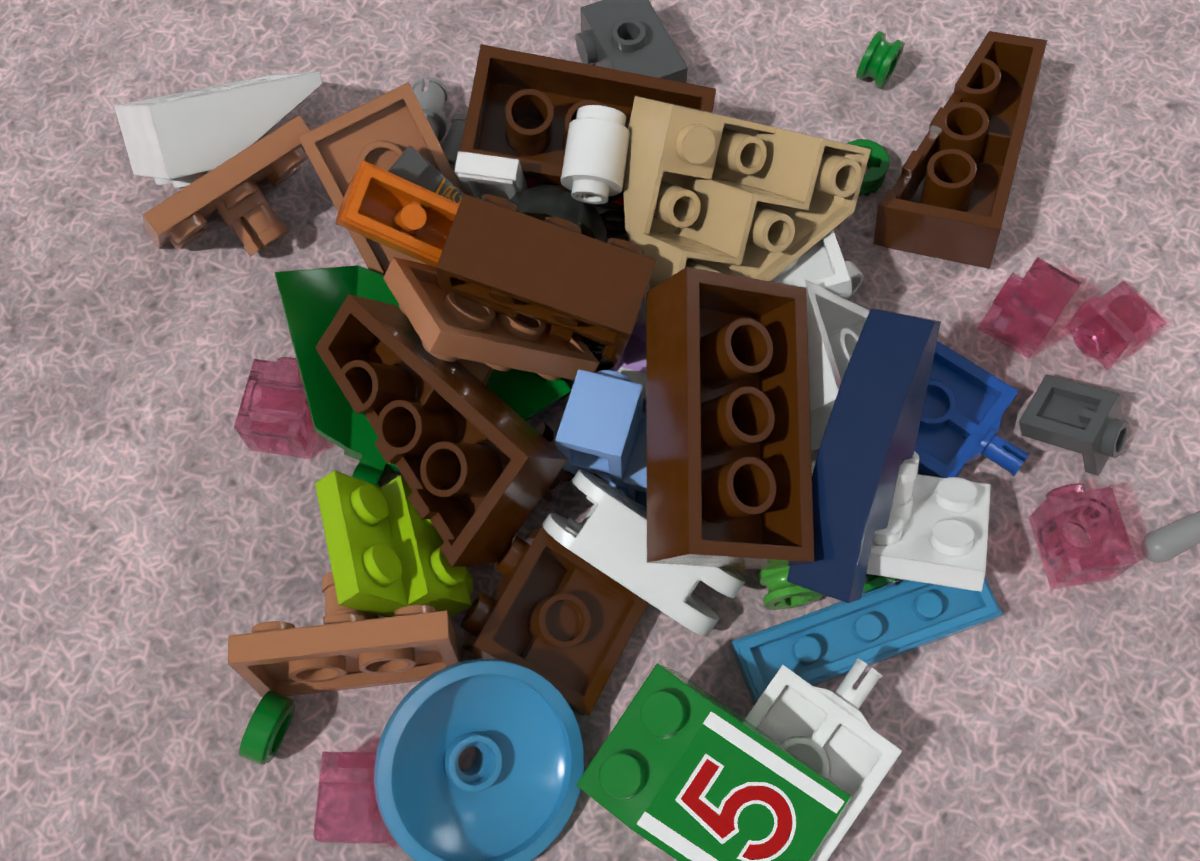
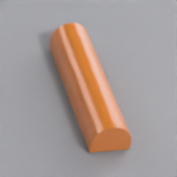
M363 160L355 171L336 218V225L436 268L460 204Z

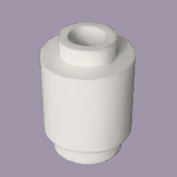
M586 105L577 110L576 119L569 123L561 184L567 189L572 190L571 196L575 200L589 204H604L608 202L609 196L618 195L622 192L630 131L625 127L626 116L621 111L607 106Z

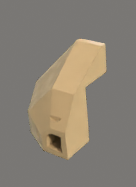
M635 96L628 126L630 138L623 181L625 230L631 243L639 246L644 251L643 256L656 260L649 281L651 288L686 267L771 281L854 213L871 149Z

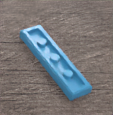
M985 577L982 592L903 579L864 593L861 599L854 602L846 603L842 601L733 640L730 647L755 705L782 665L789 668L812 686H816L848 674L857 658L871 666L994 621L1003 613Z

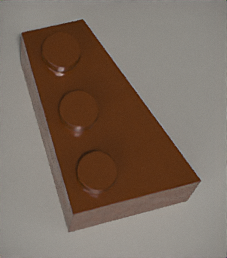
M463 194L436 270L439 287L512 319L516 318L517 314L520 313L552 324L549 335L565 342L571 340L573 332L605 345L601 357L619 364L631 337L656 260L643 256L644 251L629 241L610 238L603 242L581 234V229L568 220L548 216L542 221L519 213V208L514 203L502 197L485 194L479 199Z

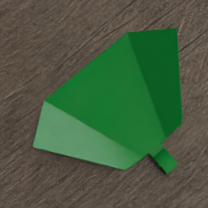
M359 265L275 272V280L314 431L344 449V455L359 460L352 477L379 487L385 471L402 475L395 464L386 463L374 444L378 440V436L366 416L355 413L315 348L349 294L393 304L399 308V303L383 279L384 275ZM512 368L507 372L493 369L487 383V387L525 421L530 420L571 393V388L563 378L559 381H552L543 378L537 373Z

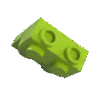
M333 470L315 482L338 605L384 617H394V611L401 607L428 605L436 608V612L447 611L450 618L472 606L470 600L473 591L472 575L466 569V566L451 567L439 548L444 541L430 519H421L408 498L413 492L402 475L396 477L383 487H378Z

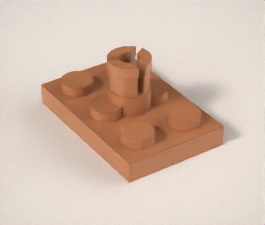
M409 82L298 137L338 212L352 177L363 160L388 171L409 145L416 149L464 193ZM348 230L364 262L371 271L385 275L393 257L426 264Z
M300 115L293 118L143 214L145 231L159 249L171 242L176 250L202 235L206 231L204 226L208 223L205 219L219 212L227 225L234 230L242 241L243 247L250 257L257 254L289 232L285 223L280 221L267 203L268 200L258 185L269 179L275 187L302 169L300 164L308 157L298 137L309 132L310 129Z
M393 257L383 277L399 303L400 310L407 316L422 340L425 350L444 361L454 362L458 360L486 386L493 369L507 372L512 368L537 373L548 380L559 381L561 378L575 380L578 369L594 373L600 363L575 332H573L571 340L565 342L549 335L552 324L520 313L517 314L516 318L512 319L439 287L437 270L433 266Z
M332 572L322 577V593L325 596L323 625L296 628L294 624L289 622L271 621L254 625L252 633L228 636V665L261 697L269 690L288 697L417 682L424 680L434 672L447 666L463 662L462 648L447 611L436 612V608L428 605H410L395 610L394 617L378 618V615L338 605Z

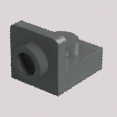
M1047 374L1019 420L1022 436L1081 453L1085 472L1097 476L1100 475L1109 457L1117 458L1121 454L1129 433V423L1123 421L1120 395L1118 393Z

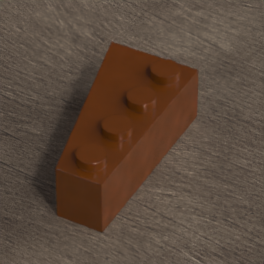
M992 31L987 33L956 82L953 94L944 108H939L931 121L927 135L918 149L912 151L903 165L901 175L892 190L888 189L878 204L873 244L990 269L1048 40Z
M349 294L315 347L355 413L366 416L378 436V440L374 444L386 463L395 464L413 493L408 498L421 519H430L444 541L439 548L451 567L495 564L569 459L458 360L454 362L444 361L426 351L422 345V340L409 319L396 305Z

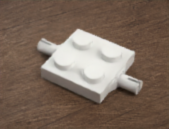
M859 658L855 660V664L835 692L812 686L789 668L782 665L745 718L746 721L852 796L849 804L812 861L828 860L902 752L900 748L873 730L863 714L858 710L878 680L883 677V675L871 668L859 687L854 690L855 684L868 667V664Z

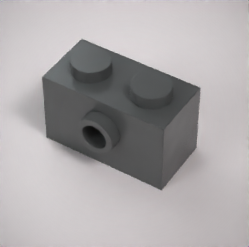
M601 0L580 8L581 32L575 35V41L583 64H593L594 66L687 82L688 67L649 0Z

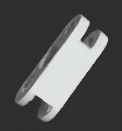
M579 469L572 482L580 491L587 495L586 499L594 505L581 524L570 517L566 519L558 514L549 513L542 524L546 532L564 547L684 627L707 637L718 622L719 617L709 606L691 594L701 580L719 593L734 599L746 581L743 576L734 568L647 563V509L599 477Z

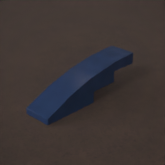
M870 309L844 373L812 474L814 562L790 566L787 582L846 603L861 599L875 531L887 528L901 460L912 459L914 455L941 321L881 309Z

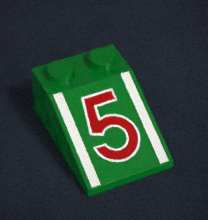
M658 663L576 784L577 787L631 830L677 861H812L852 799L850 794L680 672Z

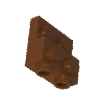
M540 527L527 533L523 540L515 535L495 563L494 570L503 576L491 597L481 592L475 598L461 622L460 627L469 632L462 648L480 659L508 661L536 672L549 681L562 694L574 712L579 715L589 716L648 602L564 547L550 536L544 528Z

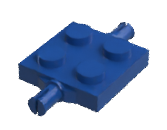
M939 341L936 343L914 450L919 455L917 474L940 478L958 477L965 466L983 455L1010 472L1012 476H1015L1030 453L1021 450L998 435L997 432L1000 429L1002 416L1014 402L1019 391Z

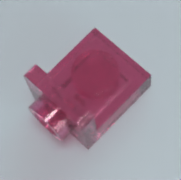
M1122 281L1100 298L1091 296L1084 301L1065 328L1073 335L1074 342L1082 353L1088 357L1095 358L1106 370H1109L1158 334L1167 322L1125 281Z

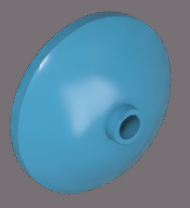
M473 659L458 662L434 672L417 684L401 700L390 716L379 741L374 766V787L378 808L385 826L399 846L415 861H532L561 833L578 800L581 789L576 784L584 772V748L580 728L572 709L562 694L541 675L523 666L497 659ZM475 747L477 757L474 764L467 769H460L458 759L461 752L466 748Z

